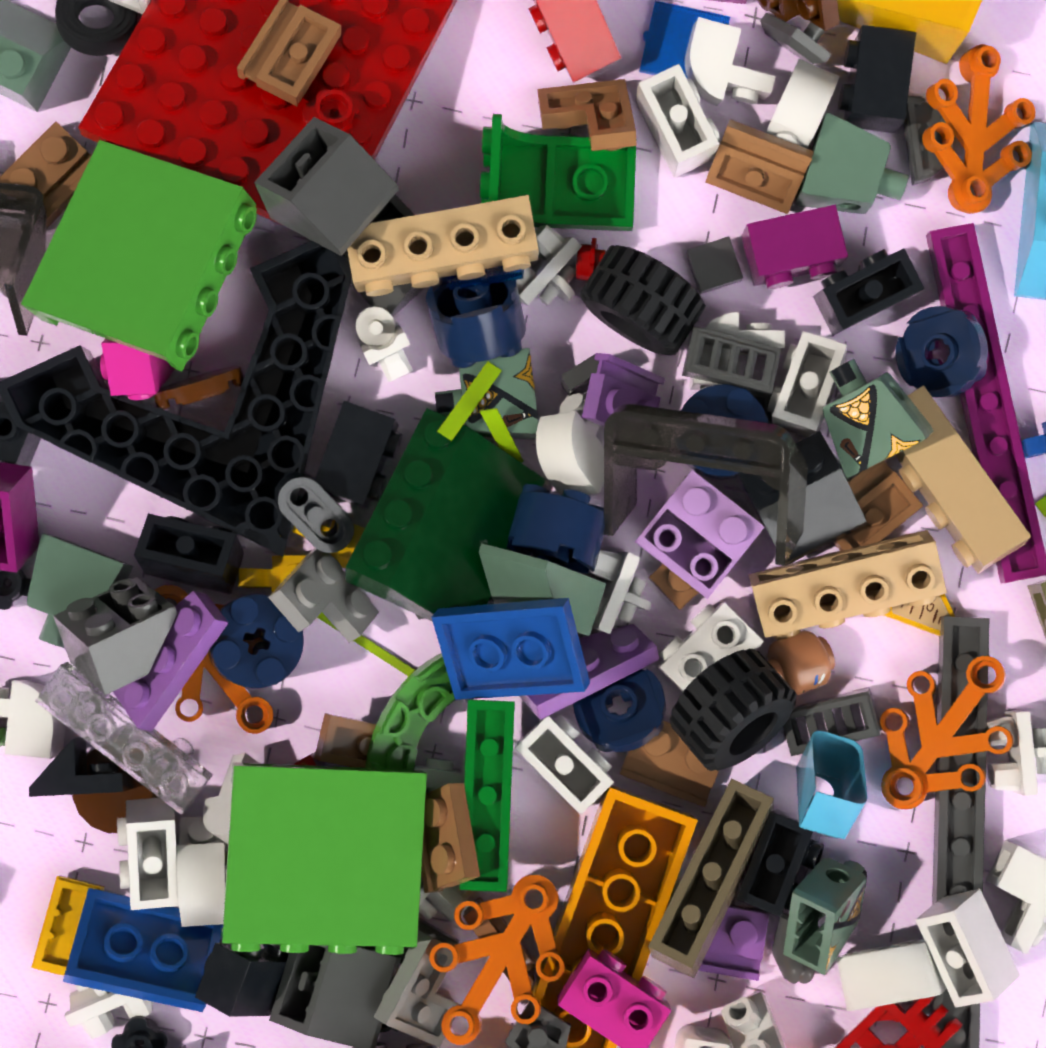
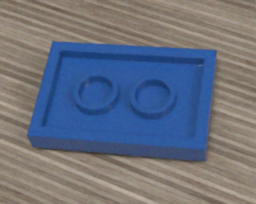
M569 598L440 608L431 617L455 700L585 692L590 684Z
M88 888L62 982L203 1012L206 1003L195 998L205 971V962L212 953L215 943H220L223 924L182 927L179 908L161 907L131 910L130 897Z

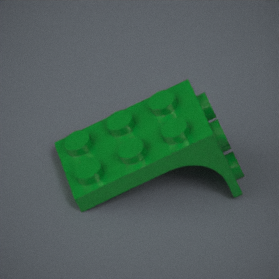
M495 113L492 115V126H483V167L490 168V172L481 171V203L529 195L534 227L536 228L548 225L550 228L633 231L636 146L623 147L614 151H591L589 137L545 136L523 133L506 126L502 121V114Z

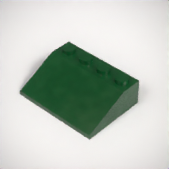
M426 408L346 565V582L432 621L431 617L440 608L488 604L491 593L479 555L481 543L506 550L508 536L524 484L543 487L546 479L465 425L461 427L454 439L450 441L437 432L447 417Z

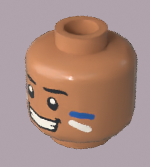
M802 630L793 637L778 639L768 647L767 661L796 692L797 696L828 683L831 670L835 667V658L829 643L823 637H817L810 631Z

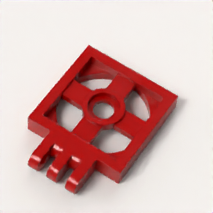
M935 996L917 999L906 1010L898 1003L874 1007L834 1048H850L855 1042L861 1048H920L922 1045L925 1048H942L963 1024L955 1017L941 1029L937 1023L949 1010L941 1003L929 1015L923 1011ZM889 1020L900 1022L907 1031L894 1044H884L870 1027L877 1021Z

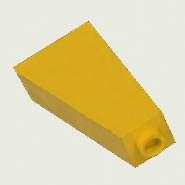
M837 0L841 22L861 29L862 25L916 32L914 51L944 64L948 63L968 35L982 0Z

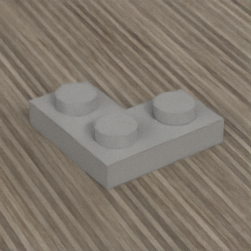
M317 548L310 551L268 597L298 632L310 626L319 614L323 612L348 643L361 636L379 614V611L371 603L369 597L359 587L346 582V572L342 569L340 563L330 553L322 552Z
M419 930L417 947L408 948L390 987L383 995L382 1002L374 1018L389 1027L440 1048L445 1038L441 1027L443 1016L450 1008L458 1005V1003L437 993L447 972L435 970L430 963L429 955L435 945L443 942ZM441 948L437 953L438 963L442 966H449L453 961L452 952L447 948Z

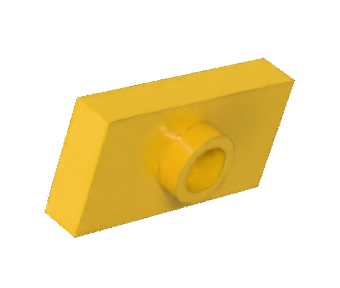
M62 875L56 877L31 968L64 976L88 888L104 891L105 886Z

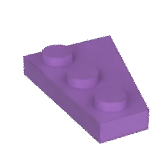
M192 591L175 606L177 616L149 674L113 691L138 729L153 731L229 623L207 594Z
M634 624L614 628L611 634L599 632L591 634L590 637H580L579 640L590 679V684L585 692L519 697L541 720L658 661L657 646Z

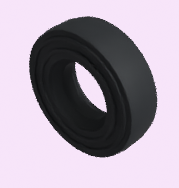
M57 0L55 18L61 37L71 48L83 54L106 56L119 52L124 48L137 25L136 11L109 0ZM100 5L110 9L114 14V19L107 27L89 28L80 21L79 15L88 6Z

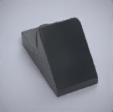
M76 737L64 747L29 787V797L128 791L133 789V770L119 771L118 763L90 764V773H87L86 737Z

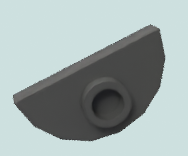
M908 96L906 117L903 122L912 186L929 181L943 168L935 154L929 152L924 147L922 135L930 126L938 122H946L939 111L932 108L925 102L926 99L921 96ZM935 132L936 141L942 144L940 134Z

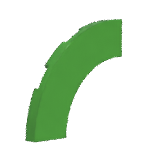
M442 653L431 658L416 669L392 695L373 731L365 768L414 769L418 754L416 748L427 725L430 722H434L437 716L455 701Z

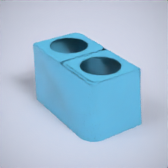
M815 731L796 766L799 827L845 840L868 799L863 749L857 742L849 738L825 731ZM815 776L826 780L832 786L833 796L817 791L813 796L816 790Z

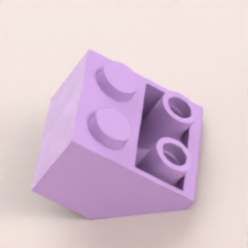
M691 470L635 542L708 599L765 526L694 470Z

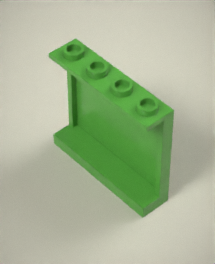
M99 140L21 305L41 321L55 326L62 322L163 359L176 370L183 372L187 361L195 355L198 349L199 335L207 317H210L216 310L219 299L218 294L225 278L233 272L236 266L237 252L242 241L255 225L257 218L256 203L242 186Z
M233 762L224 917L221 930L222 943L231 944V950L238 952L260 951L261 944H279L280 951L288 953L308 952L309 945H328V952L337 954L356 953L357 946H376V953L399 955L404 953V947H417L427 773L415 769Z

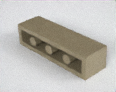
M731 778L648 946L652 958L695 978L752 860L770 811L774 812V798Z

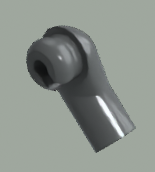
M780 917L772 946V955L785 980L792 984L797 982L808 984L812 981L815 970L783 955L788 920Z

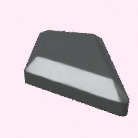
M765 13L760 20L767 36L801 60L811 64L826 63L832 55L817 43L825 31L812 22L802 32L797 27L768 13Z
M530 1000L520 1014L524 1018H530L534 1015L535 1007ZM541 1005L540 1015L534 1022L530 1024L515 1022L505 1039V1043L509 1048H566L571 1024Z

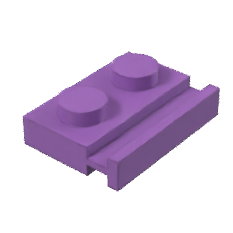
M596 353L594 360L599 362L597 373H591L581 418L637 440L652 441L661 397L656 396L658 384L664 385L665 378L614 355Z
M730 905L698 971L759 981V969L763 958L769 913Z

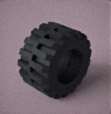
M619 245L609 246L579 293L589 311L609 328L644 349L670 356L677 354L706 308L703 299L696 289L677 272L639 250Z
M743 649L723 657L702 671L678 698L671 711L672 715L669 721L672 729L702 765L709 771H719L743 762L768 744L789 719L795 708L797 695L759 651L755 649L744 651Z

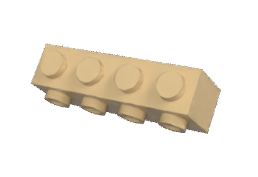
M529 195L370 223L347 249L353 284L357 292L366 291V296L386 295L394 291L393 286L409 283L412 284L413 288L431 287L439 283V278L457 275L459 280L476 279L484 276L485 270L503 267L505 272L521 271L531 267L530 262L537 261L539 255Z
M923 385L907 396L930 423L934 431L927 439L895 454V457L902 465L899 473L912 492L919 490L929 505L925 507V510L933 524L939 530L945 527L955 541L951 547L958 560L966 568L972 565L977 574L1025 545L1031 538V535Z
M927 530L792 563L787 566L784 565L748 574L765 638L774 636L775 639L790 638L801 632L800 629L816 625L824 629L833 628L845 623V618L861 614L864 617H878L890 612V607L906 603L909 606H923L936 600L935 596L947 594L936 541Z

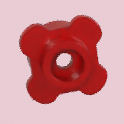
M326 89L318 92L315 104L316 111L310 115L309 122L315 117L352 135L354 131L352 121L354 115L360 111L358 99L336 89ZM332 111H337L339 115L337 117H332L330 113Z
M592 238L591 244H581L582 247L577 251V280L588 281L606 253V250L598 249L597 238Z

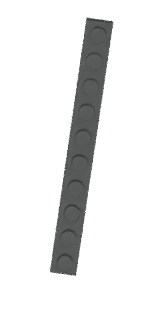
M941 616L937 725L967 686L966 671L970 662L980 656H989L990 618ZM988 666L983 667L978 673L979 680L983 684H988ZM985 693L954 737L986 733L988 693ZM986 751L937 758L936 773L957 772L961 766L972 763L979 765L986 774ZM969 768L964 771L962 779L967 786L973 787L978 784L980 776L976 770ZM986 782L981 789L973 792L965 791L962 788L935 792L932 905L942 897L976 889H981L983 893ZM946 988L942 994L935 996L929 1004V1014L942 1003L949 1011L937 1025L943 1029L955 1017L963 1025L942 1048H979L980 1003L955 1008Z

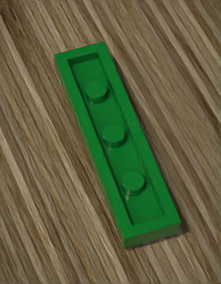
M468 699L464 787L480 877L460 884V890L507 892L515 701Z

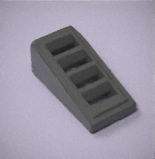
M693 326L682 376L732 385L771 395L773 393L781 349L722 332ZM704 344L713 346L709 366L700 364ZM722 348L730 349L726 371L718 369ZM740 352L748 353L744 376L735 374ZM757 355L766 357L762 380L753 379Z
M870 687L797 706L793 709L789 719L783 726L791 756L803 754L809 742L802 741L796 719L798 717L805 716L810 738L813 732L819 731L815 718V713L819 712L823 713L828 733L854 741L881 736L882 731ZM859 703L864 726L856 727L851 709L853 704ZM841 707L846 731L838 732L832 709Z

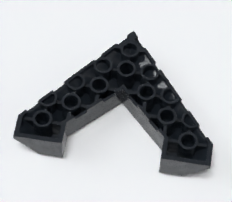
M312 240L249 268L269 311L255 353L252 355L243 379L233 413L230 415L224 432L137 400H130L123 395L111 396L110 390L91 351L81 345L0 381V396L16 427L36 435L67 452L284 557L292 523L279 510L275 502V489L279 481L286 475L294 472H305L352 279L351 268L344 254L340 256ZM300 488L291 492V500H298Z

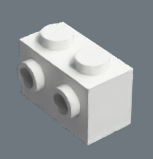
M680 64L639 82L635 102L673 178L714 160L720 142L719 132L710 117L706 118L699 104L700 96L696 85L691 78H686Z
M803 331L798 345H790L783 364V370L788 371L783 387L775 386L767 409L768 412L773 413L774 427L803 437H808L820 431L825 418L822 407L831 401L836 387L829 371L844 364L847 344Z
M725 602L720 603L716 608L708 603L690 621L695 629L684 640L678 635L675 636L658 653L663 661L657 668L683 693L686 687L702 671L716 661L743 649L744 651L747 649L756 650L764 641Z
M561 714L555 720L547 716L541 719L515 745V749L582 815L614 783L607 774L613 766L594 747L586 753L574 741L580 733Z
M173 797L126 800V817L117 818L118 846L128 847V860L119 861L120 889L130 888L131 910L179 906Z
M981 889L942 897L915 919L955 1008L995 1001L1020 977L1019 971Z

